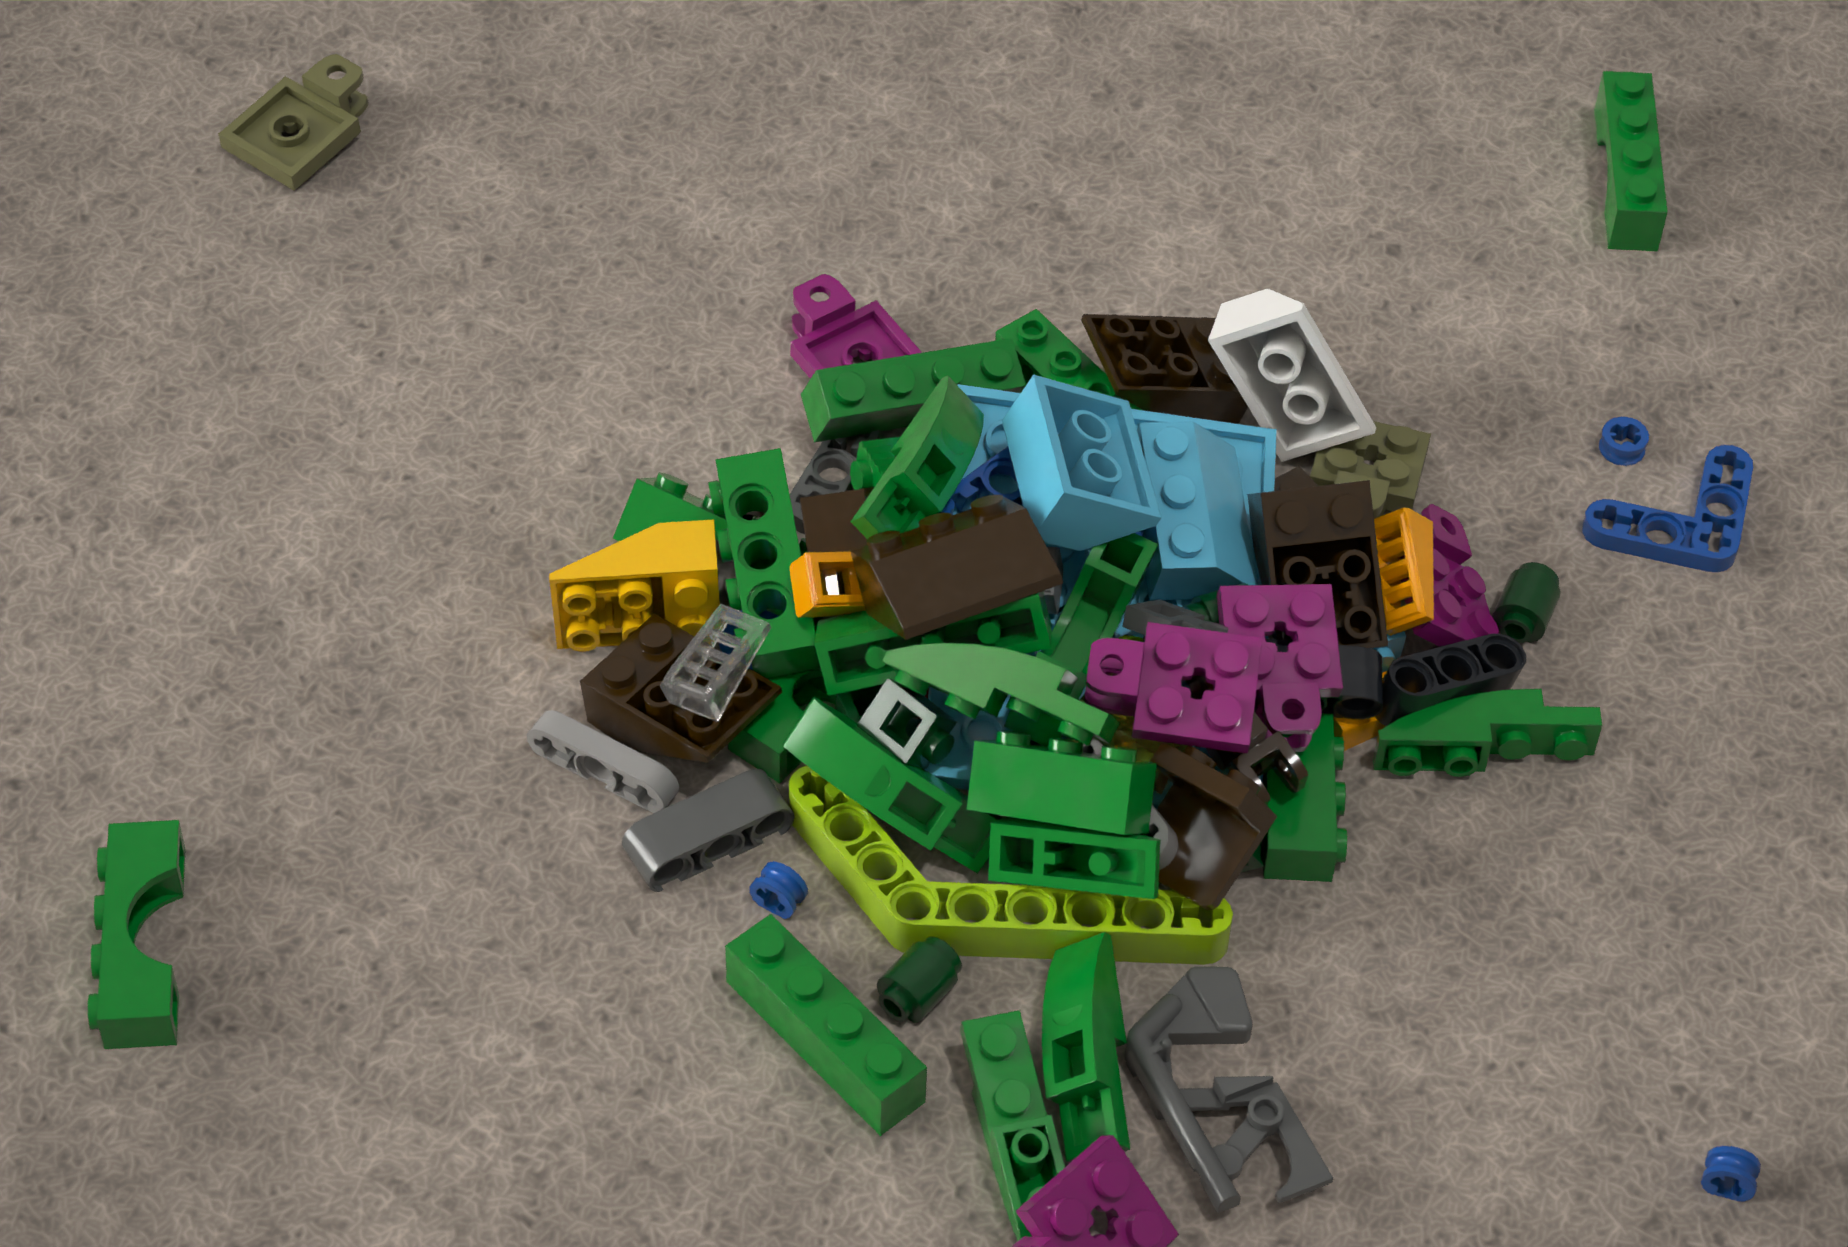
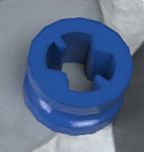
M1621 416L1612 418L1603 426L1599 450L1602 456L1609 462L1623 466L1634 465L1641 461L1645 455L1649 441V432L1640 421L1631 417ZM1626 438H1629L1633 441V443L1626 441L1623 444H1619L1615 442V439L1622 441Z
M773 861L768 862L761 870V877H757L751 883L749 892L757 905L787 919L796 911V904L801 903L808 895V887L802 877L792 868L783 863Z
M1719 1146L1708 1151L1705 1159L1706 1170H1704L1701 1179L1703 1189L1709 1194L1739 1202L1748 1201L1753 1198L1757 1190L1756 1179L1761 1169L1759 1159L1747 1150L1734 1146Z

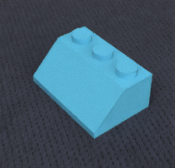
M1033 375L1003 418L1002 423L1023 507L1027 509L1044 543L1082 551L1156 526L1162 517L1129 401Z
M1194 421L1139 423L1137 432L1162 517L1156 526L1145 529L1142 536L1158 544L1146 572L1149 600L1193 599L1196 596L1217 591L1220 586H1234L1241 583L1258 585L1235 447Z

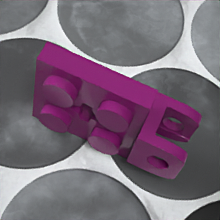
M819 275L793 289V303L799 313H795L792 316V328L799 338L791 341L790 356L810 379L816 370L853 364V358L857 356L863 361L869 359L874 361L922 353L877 300L855 310L856 300L837 279L830 275ZM816 292H822L827 294L829 299L817 302L810 296Z
M1434 504L1428 505L1422 510L1421 515L1433 521L1434 620L1413 627V633L1439 647L1488 634H1498V626L1490 615L1485 598L1486 586L1482 577L1473 568L1461 565L1472 557L1468 539L1461 522L1455 515ZM1409 577L1402 579L1401 583L1408 581ZM1413 597L1404 599L1406 605L1413 603Z
M1332 585L1220 586L1217 592L1219 624L1228 627V633L1263 637L1254 711L1268 729L1265 739L1278 731L1281 734H1293L1285 738L1295 752L1305 751L1311 741L1312 734L1317 730L1321 720L1320 697H1339L1343 690ZM1274 630H1279L1289 635L1293 642L1289 643L1286 652H1278L1276 644L1266 642L1265 636H1270Z
M1147 622L1145 642L1119 638L1096 640L1091 644L1084 701L1086 704L1106 713L1134 717L1132 738L1248 754L1263 637ZM1193 676L1205 677V682L1213 685L1214 691H1204L1202 699L1190 698V689L1181 687V683L1184 680H1191Z
M1114 1135L1100 1136L1015 1211L1032 1236H1023L1012 1247H1166L1179 1234ZM1094 1208L1098 1212H1105L1107 1216L1108 1227L1105 1235L1096 1234L1092 1236L1089 1228L1094 1223V1218L1091 1214Z

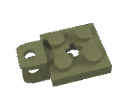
M332 54L321 59L302 75L303 86L285 76L218 133L221 148L295 191L361 133L358 117L368 107L367 95L356 91L364 78L362 68L338 54ZM336 71L345 73V76L340 79L328 77ZM296 130H300L299 133L295 136H281V133L283 131L287 133H293Z
M1373 421L1376 426L1375 434L1317 451L1310 478L1318 486L1370 480L1374 519L1383 516L1385 510L1395 511L1400 508H1410L1413 510L1431 433L1413 430L1406 426H1394ZM1364 460L1373 461L1374 465L1365 464Z

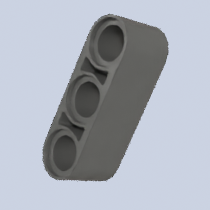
M751 769L639 820L626 831L621 844L649 888L655 892H660L663 890L662 885L678 878L682 882L714 867L712 862L726 855L733 858L763 844L762 838L778 831L781 835L785 834L794 823L795 815L767 773L761 769Z

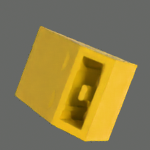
M714 519L658 523L549 574L557 649L571 648L575 651L586 652L596 647L619 646L654 613L703 642L719 640L721 618Z

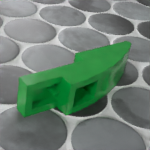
M949 376L939 381L890 452L895 456V459L850 521L866 539L885 531H899L903 533L920 527L919 521L921 519L940 513L964 476L981 437L984 414Z
M936 643L888 650L882 662L897 671L894 679L896 683L924 696L929 686L948 695L944 705L973 719L977 718L980 710L997 717L1006 697H1009L1006 708L1035 722L1038 721L1041 713L1061 721L1058 732L1087 746L1090 745L1093 737L1110 744L1119 725V722L1108 713L1070 696L1078 678L1068 669L1028 654L979 644Z
M1510 689L1450 699L1406 715L1379 730L1373 757V770H1389L1392 774L1398 776H1409L1418 771H1445L1451 776L1464 777L1474 772H1485L1489 754H1500L1503 758L1510 760L1521 759L1528 755H1555L1562 760H1576L1585 755L1595 754L1602 728L1600 707L1544 706L1542 689Z
M813 697L783 742V747L844 794L930 851L935 847L978 874L989 858L991 823L1003 818L996 814L967 810L968 796L923 768L903 763L857 726L858 723L816 697Z
M1107 932L1055 950L1044 992L1042 1061L1046 1099L1059 1104L1066 1161L1069 1163L1100 1136L1114 1135L1124 1152L1131 1150L1116 1047L1127 1044L1112 938Z
M1017 1010L962 1021L960 1033L974 1085L972 1090L973 1101L1003 1203L1013 1231L1019 1241L1023 1236L1032 1235L1015 1211L1062 1171L1065 1166L1052 1115H1047L1021 1012Z

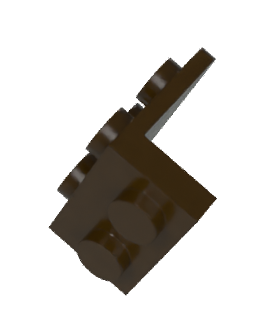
M1162 742L1150 761L1157 763L1156 767L1173 785L1157 810L1176 833L1178 849L1174 859L1166 867L1159 870V883L1205 910H1213L1220 905L1274 823L1277 815L1257 796L1261 787L1246 775L1231 769L1226 776L1216 771L1217 763L1200 750L1188 745L1184 752H1181ZM1150 833L1140 834L1148 837H1154Z

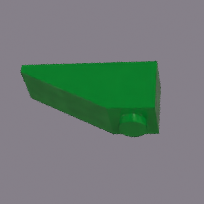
M1008 816L992 822L990 826L988 881L1156 899L1158 898L1161 839L1139 834H1114Z

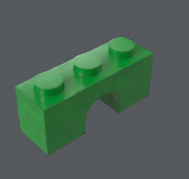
M821 669L767 678L781 686L782 693L728 744V750L755 768L765 771L770 778L780 784L802 763L801 760L783 747V742L804 712L800 708L810 703L813 697L836 704V694L830 696L827 694Z

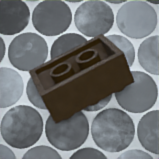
M989 495L976 499L970 504L971 509L955 515L951 513H937L927 516L919 521L920 527L903 533L899 531H885L875 534L867 539L866 546L850 551L866 614L905 640L1063 584V580L1027 509L1002 495Z

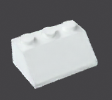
M1267 288L1221 304L1208 341L1259 426L1277 429L1276 454L1281 462L1375 434L1376 426L1304 303Z

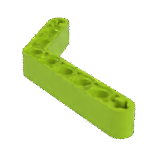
M804 766L799 768L792 774L789 780V806L795 815L792 826L890 944L903 953L913 943L917 941L923 942L927 937L934 936L949 944L958 956L1053 959L1055 950L1103 932L1111 935L1115 962L1205 965L1219 961L1227 953L1233 912L1231 905L1225 898L1217 908L1205 910L1172 890H1158V898L1146 899L1031 885L930 882L922 876L866 808L833 786L810 767ZM907 918H917V919H920V920H914V921H913V920H908ZM966 920H974V921H978V922H973V923H971V922H966ZM1024 922H1031V923H1036V924L1029 925V924H1024ZM1083 924H1089V925H1093V927H1087V926H1082V925H1083ZM1141 926L1151 927L1152 929L1141 928Z

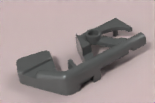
M1196 966L1190 968L1167 994L1132 1026L1127 1035L1126 1065L1132 1076L1139 1078L1150 1098L1149 1106L1156 1119L1167 1122L1193 1171L1199 1173L1200 1183L1217 1213L1240 1205L1241 1198L1232 1181L1240 1175L1243 1164L1264 1139L1277 1132L1283 1141L1290 1160V1176L1287 1184L1278 1190L1275 1195L1279 1204L1333 1183V1176L1279 1084L1273 1082V1076L1214 1077L1213 1088H1178L1172 1077L1170 1056L1172 1045L1244 1044L1250 1040L1253 1027L1250 1011L1236 970L1230 967ZM1248 1106L1247 1117L1225 1144L1216 1145L1213 1148L1192 1111L1229 1110L1230 1107Z

